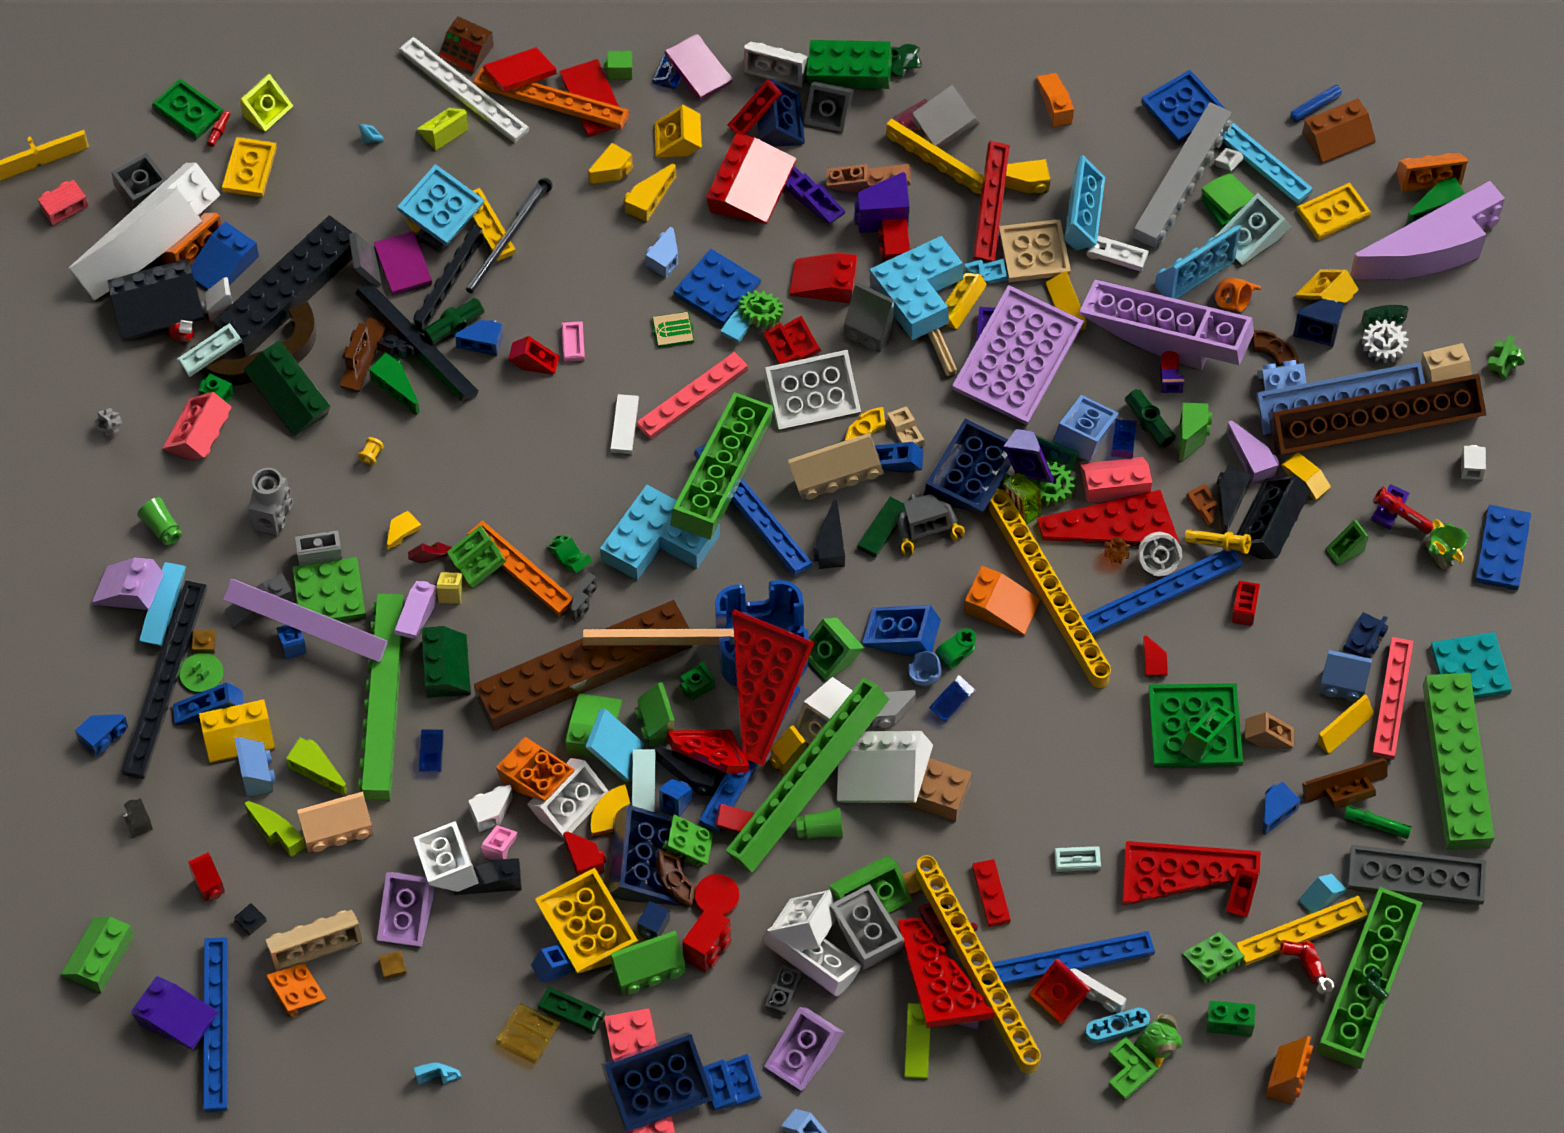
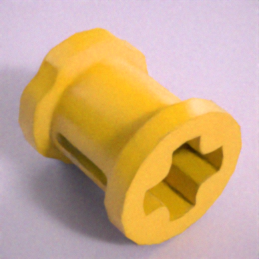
M368 437L363 451L358 454L359 460L367 465H374L377 454L384 448L383 443L376 438Z

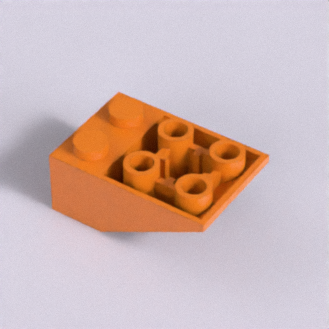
M524 737L496 766L502 783L510 785L517 793L544 802L575 771L574 768L527 737Z
M1305 1036L1278 1047L1265 1097L1289 1104L1293 1103L1294 1097L1299 1098L1313 1046L1309 1045L1311 1036Z

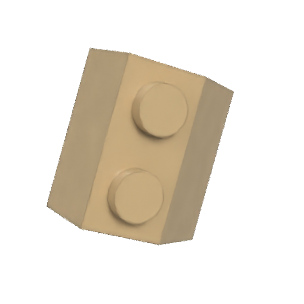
M1463 343L1423 352L1421 366L1427 383L1472 374L1470 358Z

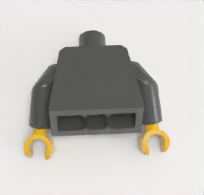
M912 494L908 501L904 503V510L901 511L897 521L899 536L903 540L901 553L905 556V547H910L912 554L914 553V545L909 541L910 537L914 540L950 529L951 527L950 537L952 540H957L955 532H959L963 538L965 530L961 525H957L958 519L952 506L938 500L932 494L922 497L919 494Z

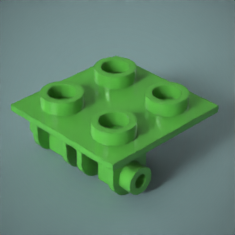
M673 815L669 839L664 842L662 848L665 849V852L675 856L678 853L677 856L680 858L684 855L683 861L685 862L687 861L696 867H703L704 864H708L713 832Z
M1221 932L1182 953L1202 973L1200 979L1203 983H1210L1218 978L1217 974L1221 977L1223 976V971L1228 973L1233 968L1239 967L1240 963L1243 962V958H1245Z

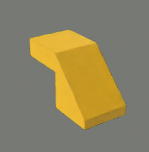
M1299 452L1293 454L1282 464L1288 476L1297 475L1310 489L1309 496L1311 499H1318L1331 487L1321 469Z

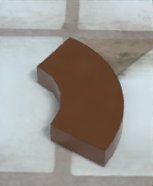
M1254 330L1251 339L1254 352H1262L1269 355L1275 360L1278 367L1284 366L1283 362L1296 360V364H1299L1298 355L1288 342L1283 341L1274 333Z
M662 850L658 851L656 866L662 885L671 897L689 908L693 903L696 885L690 882L683 874L680 866V857Z

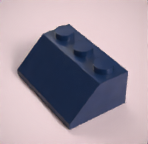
M771 78L769 80L776 85L782 95L758 120L759 140L773 147L803 145L805 138L800 93ZM762 85L754 89V94L759 90V88Z

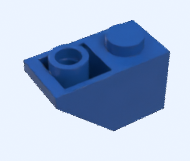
M123 714L92 715L75 730L78 741L97 756L100 752L106 751L114 739L126 732L128 724Z

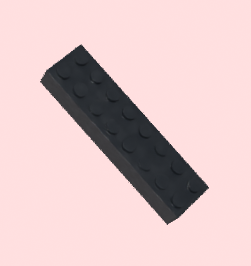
M328 215L213 321L215 332L230 323L242 340L241 343L233 348L244 357L249 356L290 318L289 309L306 303L352 260L349 234L353 232Z

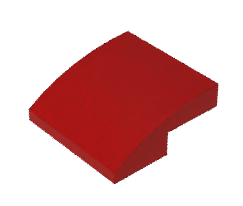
M802 315L785 325L780 322L763 332L780 364L806 359L821 351Z

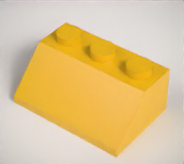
M264 699L199 713L210 764L238 758L235 738L237 737L263 742L265 751L275 750Z

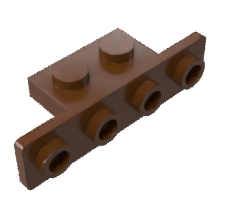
M368 317L365 324L359 323L356 330L352 331L350 336L351 343L349 347H345L343 352L346 370L340 382L341 388L360 392L377 352V341L382 340L387 325L382 320Z
M1381 758L1303 782V799L1305 802H1309L1326 796L1336 809L1375 797L1376 789L1371 782L1387 778V761L1385 758Z

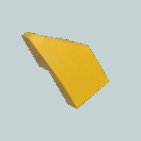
M409 511L391 520L387 533V550L400 545L404 537L420 530L421 524Z

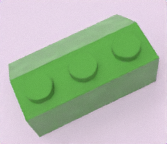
M888 855L828 885L836 902L870 884L888 913L912 901L898 863Z
M93 917L63 969L61 976L102 993L134 937L131 925L113 917Z
M676 931L611 953L612 973L621 995L637 993L641 988L647 986L654 987L663 980L669 978L676 979L682 976L683 973H686L685 960Z

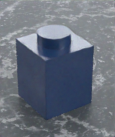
M649 901L637 922V932L646 940L661 936L670 921V910Z

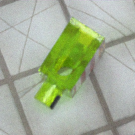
M1017 473L1012 477L1006 474L1001 485L1003 490L1010 496L1024 522L1028 524L1041 516L1040 489L1022 473Z

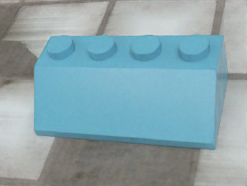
M1083 155L1079 157L1073 173L1066 232L1064 234L1065 241L1075 251L1097 245L1105 176Z

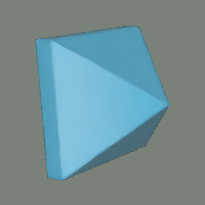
M359 125L363 143L384 141L381 134L373 126Z

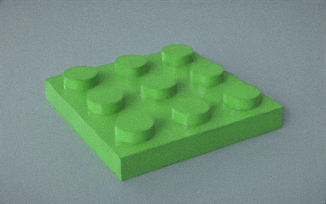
M357 557L293 567L298 605L337 621L366 617Z

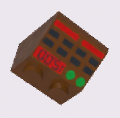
M457 16L446 32L438 56L446 63L473 75L494 46L492 31Z

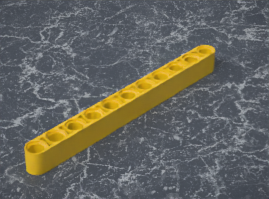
M998 489L989 503L991 515L1090 683L1096 688L1106 687L1111 673L1109 663L1006 491ZM1065 621H1072L1073 623L1068 624ZM1076 638H1082L1084 641H1078ZM1091 655V656H1093L1094 658L1090 659V658H1087L1086 656ZM1096 673H1103L1104 676H1098Z
M928 855L920 857L917 861L915 876L976 990L985 998L984 1003L987 1007H991L995 1012L993 1021L1019 1069L1025 1074L1036 1072L1041 1057L1038 1047L936 860ZM927 867L930 869V871L926 872L923 871L921 868ZM932 886H938V887H940L941 889H940V890H934V889H932L931 887H932ZM946 904L949 905L951 908L944 909L942 905ZM957 923L960 924L962 927L955 928L952 926V924ZM968 942L972 946L965 947L962 945V943ZM979 961L982 965L975 966L972 962ZM989 980L993 984L986 985L982 981ZM999 999V1000H1001L1003 1003H1002V1004H996V1003L993 1002V1000ZM1008 1018L1011 1019L1013 1023L1008 1024L1005 1023L1003 1020ZM1021 1038L1024 1042L1017 1043L1013 1039ZM1031 1057L1034 1059V1062H1027L1024 1058Z

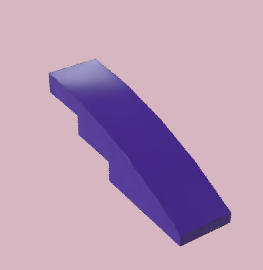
M795 166L793 167L785 188L797 200L829 225L845 214L846 211L820 183L816 185L806 173L802 174Z

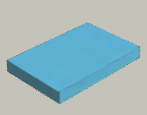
M599 709L586 748L624 782H631L633 776V749H643L644 743L608 710Z

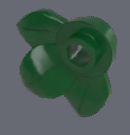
M903 44L898 48L892 47V55L896 56H892L891 72L899 77H903L906 69L921 68V60L916 55L920 48L914 44Z

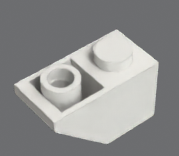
M510 785L498 786L489 793L477 794L468 800L469 810L479 832L501 824L513 798Z

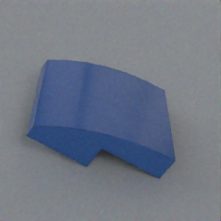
M749 1054L727 1062L722 1059L703 1067L714 1098L712 1101L716 1110L746 1104L763 1098Z

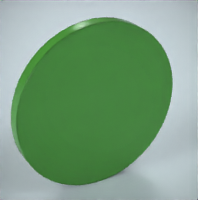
M198 653L188 657L183 662L179 675L181 683L186 689L194 693H201L218 686L223 679L224 670L222 663L217 657L208 653Z

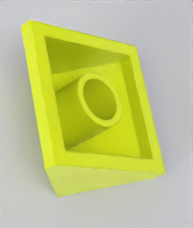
M267 74L240 99L243 117L263 132H266L293 107L270 74Z
M448 108L417 128V131L437 151L468 130L467 113L465 109Z

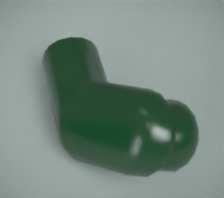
M1372 968L1366 975V988L1383 1003L1389 994L1380 987L1382 971L1378 968Z

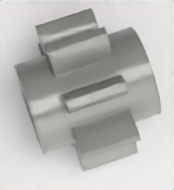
M112 408L97 412L99 417L94 422L98 431L104 432L105 436L120 431L118 426L122 421L119 413L112 412Z

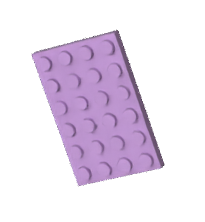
M1008 285L953 383L952 390L1028 426L1084 321Z

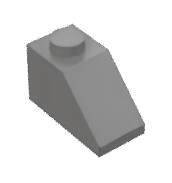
M915 690L884 692L890 700L872 721L873 727L887 728L891 725H896L915 704Z

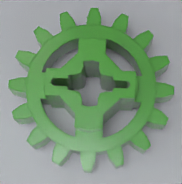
M754 290L753 294L747 292L746 296H741L738 304V315H743V321L749 320V325L755 323L756 327L763 325L765 328H767L768 324L775 326V322L779 323L784 311L782 308L783 303H779V298H772V293L766 295L765 291L758 293Z
M1047 462L1054 481L1052 483L1040 481V485H1038V481L1028 480V491L1032 492V498L1038 497L1039 504L1045 501L1047 507L1050 503H1053L1056 507L1058 501L1065 504L1066 498H1071L1072 492H1074L1075 478L1071 477V470L1065 472V465L1059 468L1057 467V462H1054L1053 466H1050Z

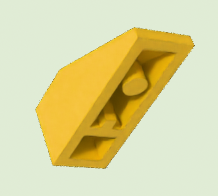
M1046 159L1008 164L1005 187L1029 194L1049 191L1050 176Z
M671 164L635 185L632 191L628 192L624 197L625 213L648 222L676 178V165Z

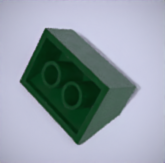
M445 626L421 628L427 698L470 695L467 634Z

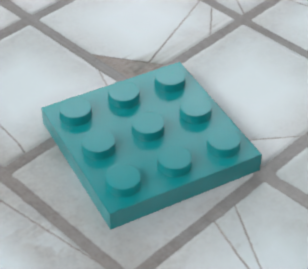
M1495 632L1431 642L1430 647L1438 674L1470 673L1474 699L1511 693L1512 687Z

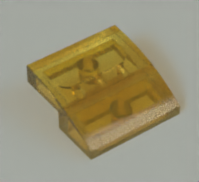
M520 1003L509 1017L507 1026L498 1036L496 1045L536 1065L557 1032L560 1022Z

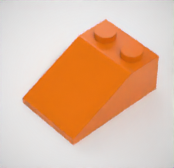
M981 566L965 599L964 613L1025 636L1041 599L1004 574Z

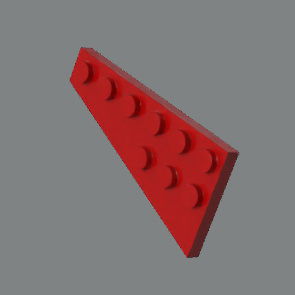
M1161 490L1037 518L1042 539L1048 541L1069 542L1070 540H1083L1084 543L1103 541V544L1137 546L1145 536L1153 532H1164L1174 537L1180 545Z
M1126 841L1122 906L1234 881L1237 868L1260 874L1261 851Z
M920 917L898 920V930L904 938L903 947L926 1028L994 1019L995 1012L991 1007H987L984 1003V998L973 989L970 980L956 962L948 957L945 948L937 943L934 939V934Z

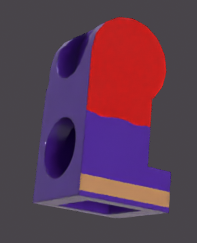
M1166 351L1161 356L1162 393H1183L1184 376L1177 374L1179 355L1173 351Z

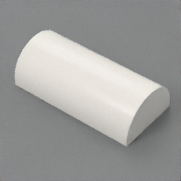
M771 928L766 931L763 938V944L835 996H839L848 988L862 966L826 939H823L821 945L814 950H797L771 936L769 933Z

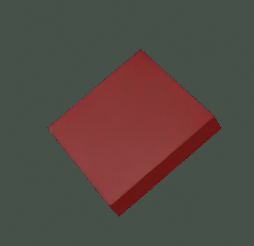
M1056 959L1029 995L1060 1024H1065L1091 991V988L1059 959Z

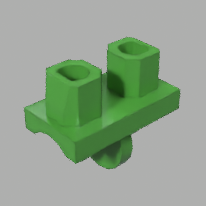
M1508 336L1506 341L1496 340L1494 352L1496 355H1500V357L1491 356L1488 360L1489 370L1499 372L1500 378L1503 379L1507 378L1510 368L1515 369L1516 366H1522L1526 360L1522 350L1514 345V336Z

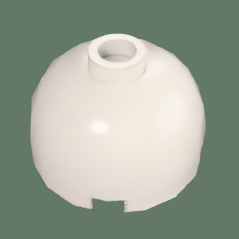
M1153 532L1145 536L1140 542L1138 559L1147 572L1155 576H1165L1176 570L1179 561L1182 559V549L1178 541L1170 534Z

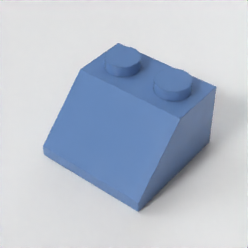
M1328 650L1319 693L1328 697H1340L1350 702H1356L1365 693L1372 659Z
M240 737L235 738L247 797L273 792L272 783H276L274 770H269L268 764L272 763L270 750L265 751L263 742Z

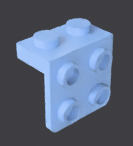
M1296 360L1283 362L1284 366L1276 367L1275 363L1263 365V369L1257 370L1258 379H1263L1265 391L1305 384L1307 382L1304 364H1296Z

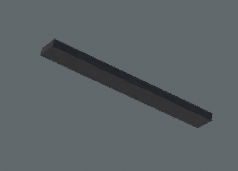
M373 284L357 288L355 294L400 339L406 341L407 345L414 347V354L461 401L477 396L479 390Z

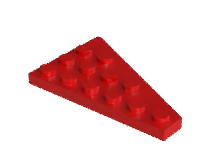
M734 609L732 616L742 752L747 760L764 766L814 642Z

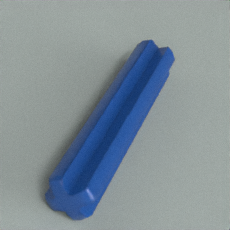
M1338 85L1330 87L1292 110L1290 117L1294 122L1301 120L1341 96L1342 89Z

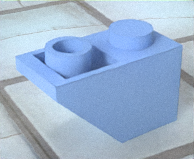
M669 227L666 232H662L655 245L650 246L645 253L646 266L665 278L678 265V250L674 228Z

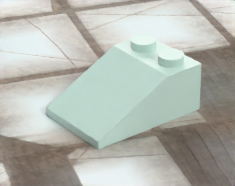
M1257 193L1215 237L1239 225L1241 230L1236 259L1243 265L1277 242L1292 226Z

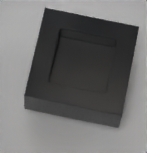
M252 903L234 917L235 922L249 936L267 921L266 917Z

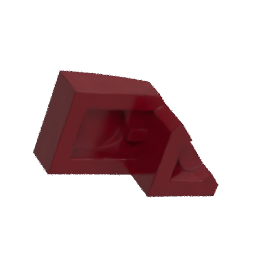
M436 542L432 546L421 543L408 552V560L427 563L448 555L447 551L452 547L440 542Z

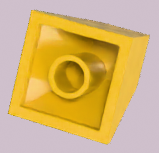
M1320 269L1295 294V297L1297 299L1316 301L1327 299L1346 303L1353 298V295L1359 289L1347 270Z

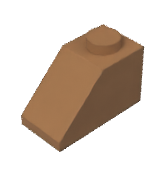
M1264 712L1245 719V739L1258 747L1291 749L1294 748V728L1273 715Z

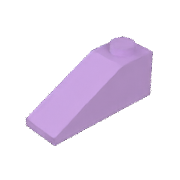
M1232 420L1228 421L1226 434L1245 471L1252 474L1251 483L1253 484L1265 480V478L1276 476L1277 467L1279 466L1276 455H1272L1266 445Z
M426 581L415 582L409 592L394 634L416 639L435 608L436 585Z

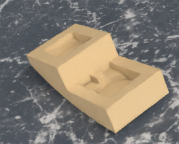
M907 406L887 413L900 443L914 442L919 447L925 445L924 438L917 429L915 419Z

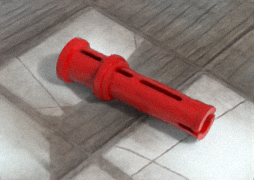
M1384 486L1378 490L1372 501L1374 504H1380L1390 514L1396 513L1426 534L1431 533L1434 528L1432 521L1404 504L1401 497H1395L1386 491ZM1407 513L1419 519L1421 522H1418L1417 520L1409 516Z

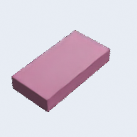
M583 321L562 323L564 362L585 361Z

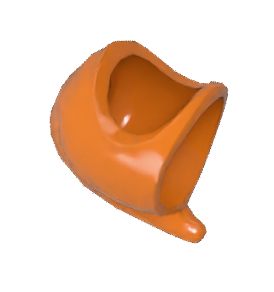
M1226 278L1217 284L1214 297L1218 306L1242 312L1249 304L1253 290H1261V286L1243 279ZM1228 297L1233 300L1229 304L1226 303Z

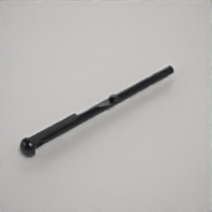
M541 178L516 212L517 218L504 237L499 239L497 246L466 287L468 293L472 294L543 194L546 191L552 190L553 184L549 178Z

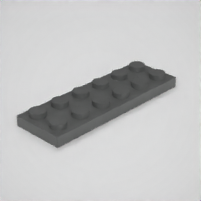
M1351 845L1348 889L1378 892L1379 887L1403 896L1480 905L1484 903L1486 860Z

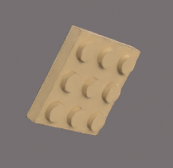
M1060 219L999 226V235L1009 282L1052 278L1063 272H1067L1068 276L1071 274Z

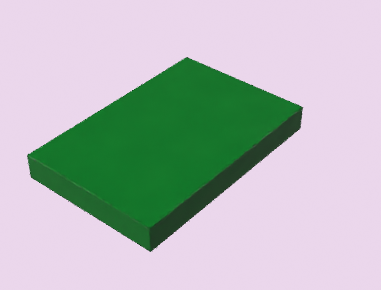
M181 78L152 103V107L196 140L219 120L224 111Z

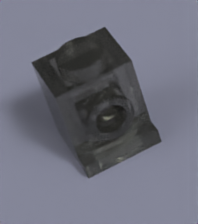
M141 798L127 801L124 804L126 813L123 814L131 837L134 838L153 830Z

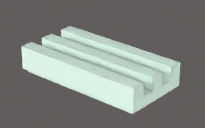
M1099 846L1054 849L1056 872L1101 870ZM1095 854V856L1087 857L1074 856L1060 858V855Z

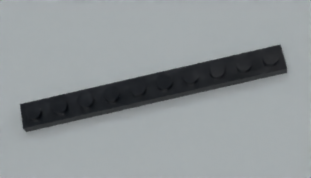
M185 580L122 770L123 775L141 779L146 777L207 591L206 584Z

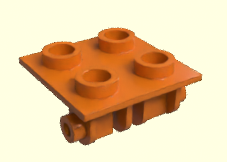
M305 963L266 975L270 982L269 987L274 990L276 998L279 999L280 1004H283L286 1010L285 1013L290 1015V1017L296 1016L299 1013V1008L326 1000L325 995Z

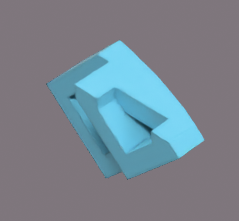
M1004 259L983 264L982 260L965 264L966 270L972 274H981L987 284L1008 281Z
M737 308L721 329V335L740 343L750 325L748 320H742L743 315H738L739 310Z
M430 1063L414 1068L418 1085L438 1077L441 1078L443 1085L462 1078L459 1070L440 1063Z

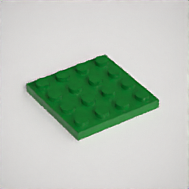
M1237 683L1149 684L1148 694L1154 767L1243 765ZM1217 703L1234 713L1235 717L1209 753L1198 763L1195 760L1189 759L1180 750L1188 732Z

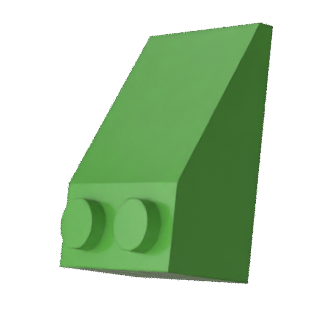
M579 693L566 739L567 754L597 758L586 748V744L599 709L608 710L619 720L622 700Z

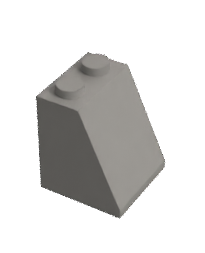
M953 85L912 113L915 117L912 119L918 129L923 128L926 133L924 136L925 140L938 148L980 123L960 92Z

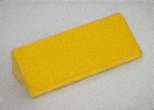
M1063 272L1045 283L1054 306L1083 320L1080 331L1085 330L1086 318L1080 315V303L1067 272Z
M964 273L963 279L958 282L947 298L945 304L948 306V324L946 326L957 330L987 286L981 274Z
M1363 695L1319 733L1317 745L1327 754L1334 751L1373 717L1374 712L1368 696Z

